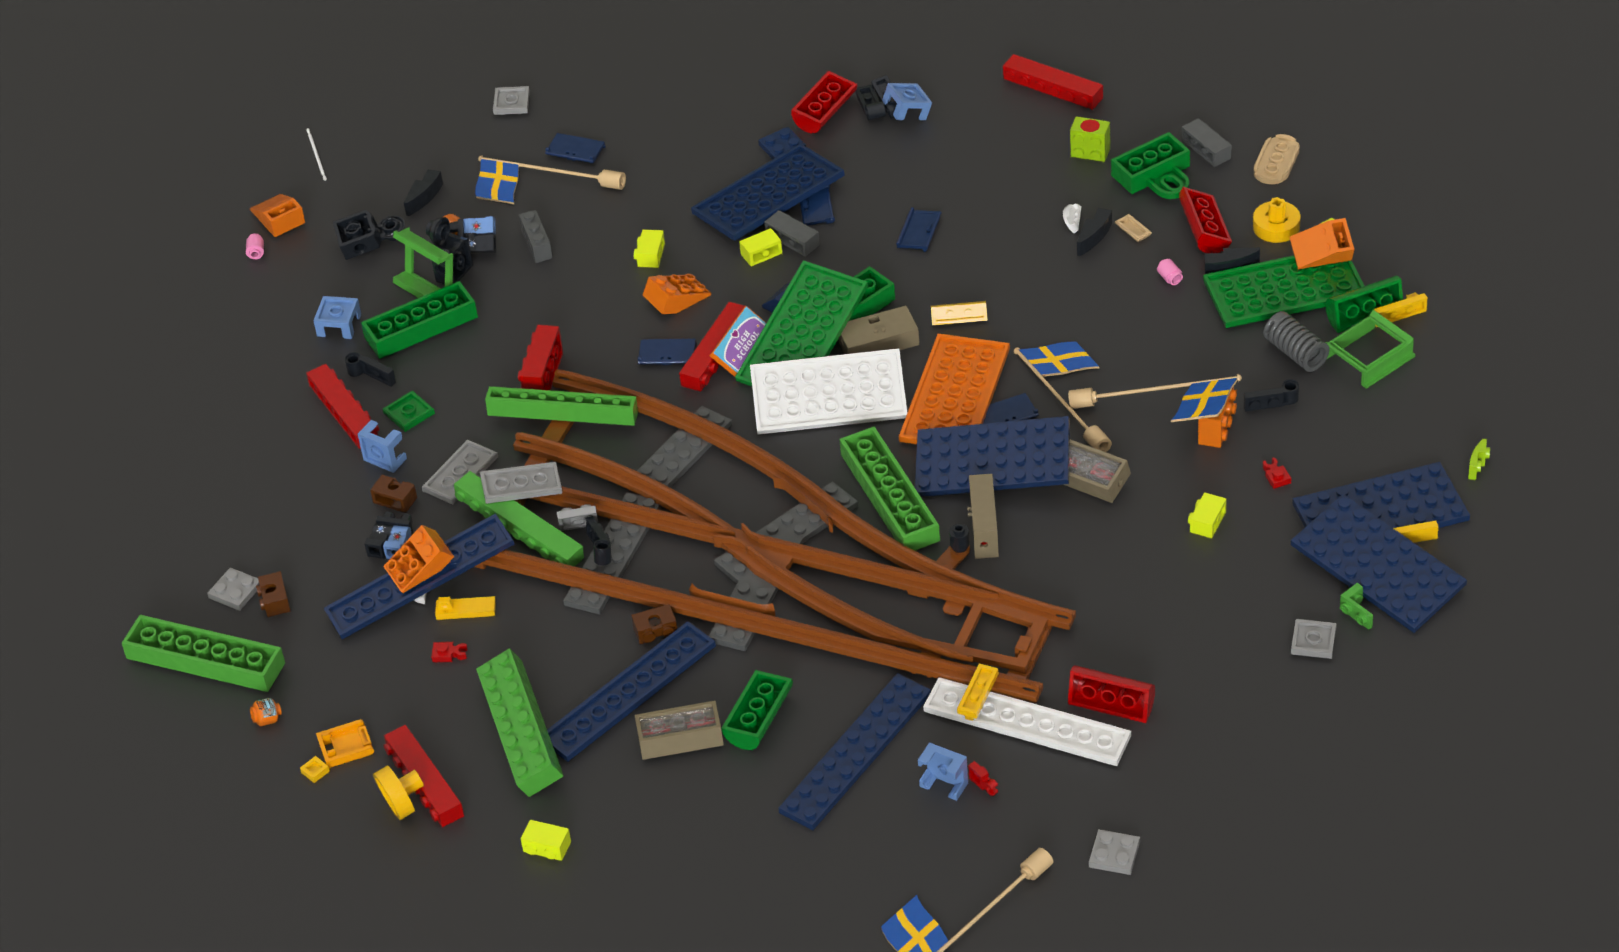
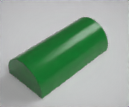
M1393 276L1328 298L1326 300V313L1330 324L1337 333H1340L1367 318L1374 309L1403 300L1402 280L1399 276Z
M755 670L721 728L724 737L738 748L744 750L756 749L790 692L793 680Z

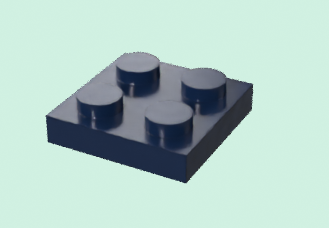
M789 127L758 140L759 146L772 159L800 143L806 146Z

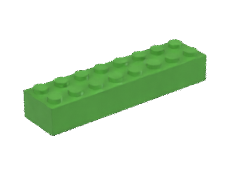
M871 427L841 438V456L894 539L914 551L939 542V524L876 428Z
M144 615L138 616L122 641L127 659L265 692L270 690L285 664L281 647Z
M509 648L476 668L516 785L528 797H531L564 775L523 662Z

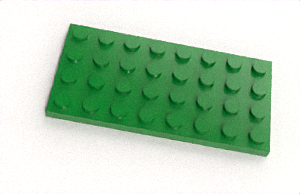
M1294 255L1203 275V281L1225 328L1267 320L1281 311L1295 314L1326 307V300L1328 298L1365 286L1352 260L1298 269Z
M803 260L736 374V381L752 386L750 365L829 356L867 290L868 282Z

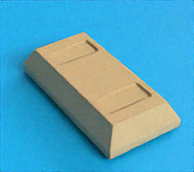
M1130 214L1115 221L1118 227L1137 242L1152 234L1150 230Z

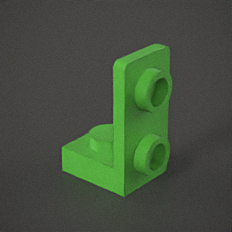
M1356 583L1340 595V609L1343 613L1355 619L1360 625L1371 629L1373 626V614L1359 605L1363 600V586Z

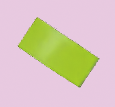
M1482 439L1471 455L1468 479L1476 480L1477 472H1481V466H1485V459L1490 458V447H1486L1487 439Z

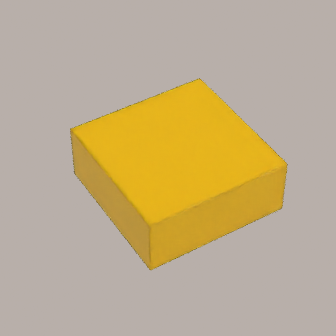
M316 756L300 767L301 773L313 783L330 772L329 766Z

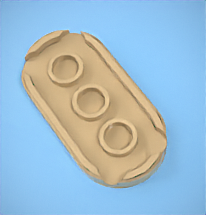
M1278 134L1274 138L1270 137L1265 141L1254 164V176L1258 181L1265 184H1278L1288 178L1299 154L1300 145L1296 142V139L1290 135Z

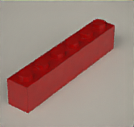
M1013 54L1003 65V79L1093 110L1103 99L1102 84Z
M728 302L679 372L682 387L701 392L705 385H708L711 376L717 372L720 365L709 355L745 307L744 305Z
M327 364L306 372L311 389L360 449L358 433L371 420L369 413L363 411L358 400L355 401L352 392L346 389L342 379L339 380L334 369H330ZM378 425L371 432L377 436L379 431Z
M404 725L385 734L386 744L383 745L388 756H393L392 759L397 769H402L403 776L415 770L421 778L423 787L414 791L416 795L419 794L423 806L430 809L429 812L434 822L438 821L444 827L464 817L461 802L408 727Z

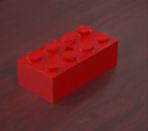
M537 325L535 332L532 333L531 345L527 347V356L523 358L522 370L518 372V381H521L520 389L551 391L555 371L558 370L563 356L559 326Z

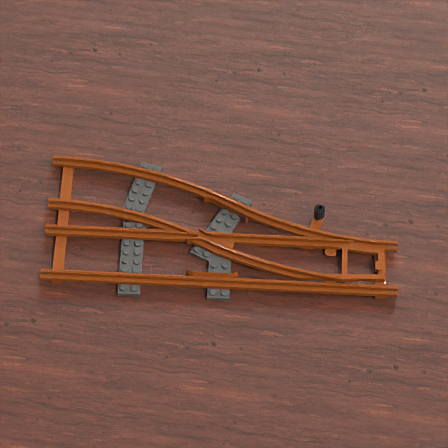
M560 369L555 371V378L552 381L553 387L579 393L636 396L639 413L679 429L637 471L596 454L563 444L564 438L574 424L571 421L552 420L542 437L523 432L516 433V441L513 444L514 450L531 454L524 466L549 463L552 460L601 477L637 493L626 492L624 498L620 501L561 486L562 494L529 498L572 509L580 508L582 505H591L596 507L597 515L611 518L604 530L609 535L611 542L612 561L608 565L601 566L594 562V549L583 568L505 549L475 566L476 568L485 569L488 565L571 586L563 600L564 606L600 615L610 597L655 608L670 604L672 612L715 622L709 637L717 645L746 652L755 633L910 671L912 674L918 673L926 675L928 678L933 677L937 679L940 677L965 685H969L977 667L941 659L942 655L962 661L987 664L1009 669L1007 674L999 672L990 692L1037 703L1043 690V683L1028 679L1053 626L1070 630L1076 617V610L1022 596L954 570L970 552L969 529L966 525L955 524L950 527V546L934 561L907 546H903L902 543L889 537L852 513L851 511L858 507V501L833 481L821 489L777 457L729 431L728 429L733 425L732 419L704 406H701L693 414L680 407L629 388ZM712 445H715L772 478L774 488L785 490L800 503L757 532H752L744 523H741L742 530L733 528L706 508L671 489V487ZM528 498L515 501L523 506ZM664 507L673 513L662 511L660 509ZM834 524L864 546L902 568L803 545V543L829 527V532H833ZM652 528L714 543V547L726 550L727 552L714 560V565L737 585L730 597L698 589L693 584L689 588L690 595L621 577L648 530ZM793 563L906 590L909 595L926 599L931 596L946 600L943 612L955 616L961 615L965 606L971 607V610L954 644L926 639L886 623L839 600L789 571ZM780 589L819 613L875 641L775 617L772 601ZM983 612L1028 627L1026 635H1021L1015 646V657L966 647ZM1057 615L1068 617V619L1058 617ZM892 645H897V646H902V647H906V648L921 650L922 652H921V653H917V652H913V651H909V650L897 648L896 646H892ZM1026 687V688L1034 689L1035 692L1029 691V690H1025L1024 688Z

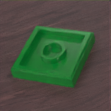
M410 391L383 408V413L404 432L435 414L434 408L414 391Z

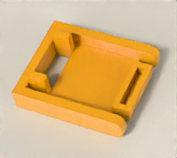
M361 719L316 733L325 763L329 768L374 753L366 726ZM332 743L334 749L326 751L325 745Z

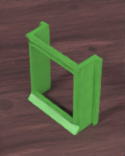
M410 227L400 232H393V238L405 244V271L393 277L394 284L417 298L441 289L414 273V250L437 264L445 261V287L453 284L452 253L449 254L410 231Z
M1375 310L1367 318L1330 342H1325L1330 349L1327 359L1337 354L1362 373L1361 385L1366 389L1415 357V353H1413L1414 338ZM1376 325L1401 344L1366 366L1345 351L1344 348L1373 330Z

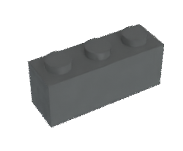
M1199 118L1182 126V141L1212 166L1216 167L1231 159V144Z
M533 210L519 214L521 230L535 263L552 259L550 241L537 211Z
M777 211L765 221V230L771 228L781 239V244L805 257L820 246L819 232L803 224L801 221L790 217L788 214Z

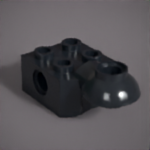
M367 210L332 222L340 249L346 260L380 248L383 240L396 241L393 238V232H400L405 229V221L400 216H387L377 224L374 216Z
M442 217L431 220L426 226V234L430 237L433 245L449 254H453V283H456L473 266L469 241L467 238L450 233L448 218ZM432 261L435 280L445 284V261L440 264Z

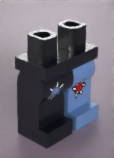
M493 216L458 219V221L450 223V233H458V236L467 238L471 253H496V236H494L496 234V219Z
M385 511L382 517L377 516L372 534L364 543L367 556L383 559L386 556V559H390L394 555L392 551H398L413 535L411 515L403 514L400 519H397L394 513ZM374 548H379L380 552H374L373 550Z

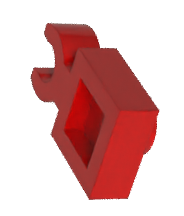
M1272 458V464H1267L1265 460L1263 461L1265 477L1273 489L1291 484L1289 473L1283 465L1278 467L1276 458Z
M433 642L432 662H452L453 658L459 660L467 659L466 652H462L468 651L467 644L461 643L454 646L453 642Z
M975 761L968 765L969 779L980 789H985L990 796L998 793V790L995 788L998 786V783L988 777L989 773L984 766H980Z

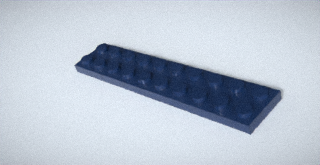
M494 514L446 540L444 543L454 555V558L440 572L405 593H401L390 575L386 573L324 607L327 616L341 639L348 637L515 545L498 516Z
M687 621L547 729L554 751L567 762L716 647L715 641Z
M897 673L780 805L779 813L814 830L926 702L931 689Z

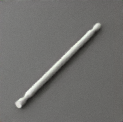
M307 128L306 131L308 133V137L311 142L319 169L323 176V180L326 181L327 178L325 176V172L323 170L312 135L310 134V129Z

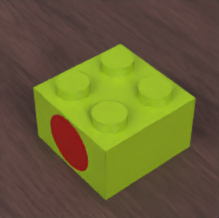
M1075 117L1070 129L1071 157L1105 162L1110 151V122Z

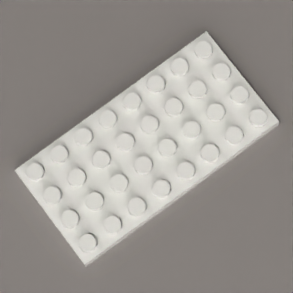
M899 349L750 365L758 435L904 419L907 416Z

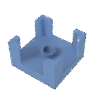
M888 83L882 101L885 105L890 102L891 97L896 101L897 105L893 113L896 120H904L908 108L922 109L919 120L927 119L932 102L918 83Z
M323 296L313 320L317 337L326 336L324 327L341 328L343 338L352 339L354 335L353 318L356 316V319L359 320L361 317L358 298Z
M370 420L358 433L363 460L394 473L407 459L404 452L395 457L394 447L402 440V434L400 431L392 430L385 439L372 434L371 432L378 423Z
M929 743L918 759V766L927 765L926 771L919 780L920 787L929 790L936 779L953 784L954 787L948 797L957 801L968 784L967 756Z

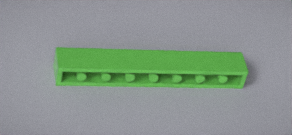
M489 386L485 398L488 416L635 426L638 415L636 396Z
M469 471L454 483L455 497L460 502L466 503L472 510L478 511L485 518L496 514L507 532L512 534L515 539L524 542L530 549L539 552L543 558L571 566H576L584 559L583 546L515 500L486 504L481 478L473 472Z

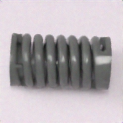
M1281 311L1276 313L1265 325L1263 332L1265 339L1306 371L1313 372L1326 361L1330 351L1328 344L1296 319L1292 318L1287 312Z

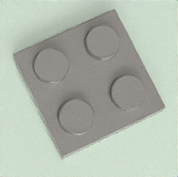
M529 86L495 88L494 115L528 113Z
M582 505L577 509H561V511L557 512L560 531L586 527V518L593 516L598 523L596 507Z
M230 567L207 593L208 598L240 611L257 592L256 585H259V581L256 577Z
M1296 619L1291 654L1332 659L1336 623Z
M1098 829L1089 860V868L1131 875L1140 844V837Z

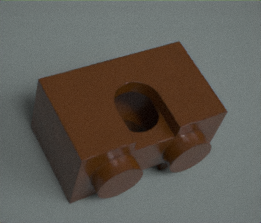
M381 475L370 489L373 503L404 513L409 510L417 499L414 484L404 481L400 483L395 478Z
M281 571L259 576V585H256L258 597L262 596L259 602L261 610H266L267 617L291 612Z
M670 604L631 615L633 628L640 645L652 642L655 637L662 635L668 637L677 630L676 619Z

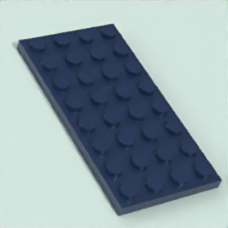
M800 143L691 207L692 214L735 241L764 224L777 211L784 212L826 186L836 182L845 176L842 168Z
M1069 416L919 429L917 433L915 489L920 497L970 493L969 475L992 474L994 490L1069 484Z
M1440 462L1295 497L1292 502L1304 527L1310 524L1342 494L1348 496L1392 528L1430 521H1437L1438 528L1470 520L1467 508Z
M1345 494L1336 499L1291 540V546L1350 588L1356 583L1363 586L1364 598L1413 633L1467 585V580Z

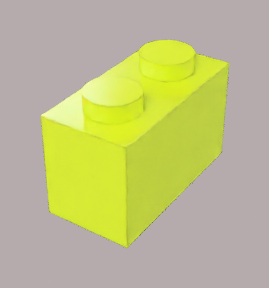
M771 228L739 241L741 255L751 267L782 254L781 239Z
M642 229L641 236L637 238V249H634V259H637L638 267L659 268L665 246L663 230Z
M1204 492L1201 499L1197 500L1194 512H1191L1188 517L1190 532L1213 538L1226 513V498Z
M530 820L521 837L523 852L562 861L570 846L571 837L568 828Z

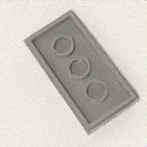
M466 440L422 486L423 492L453 505L458 500L455 497L454 483L469 471L480 477V471H486L498 458V453L470 440Z
M556 462L480 471L486 504L562 494Z

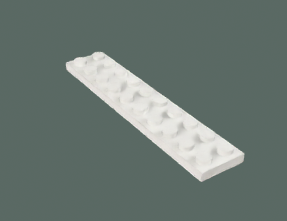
M940 677L923 706L924 712L1114 766L1118 765L1131 738L1130 730L994 692L989 693L977 719L974 718L973 721L966 720L964 715L957 714V707L968 685Z

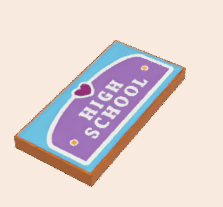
M745 306L709 356L735 377L765 327L766 322Z

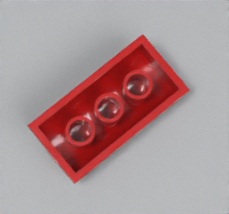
M828 71L791 110L793 121L803 131L817 133L857 90V84Z
M1183 187L1179 194V200L1198 248L1204 253L1222 252L1223 248L1230 246L1232 240L1214 196Z
M1076 665L1071 668L1068 704L1147 723L1154 703V684Z

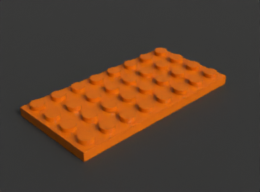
M937 334L900 431L899 442L917 444L919 429L983 424L1009 353L1010 343Z

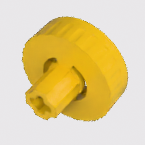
M1272 198L1271 201L1263 203L1255 209L1253 214L1254 233L1262 240L1281 243L1289 241L1290 236L1300 231V212L1294 205L1285 202L1284 199Z
M388 765L373 773L378 788L399 820L415 812L408 795L423 787V782L415 770L400 779L397 778Z

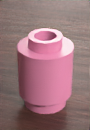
M251 234L246 240V255L251 259H259L264 254V240L259 234Z
M1164 259L1159 262L1157 272L1168 284L1176 285L1181 282L1183 278L1182 271L1171 259Z

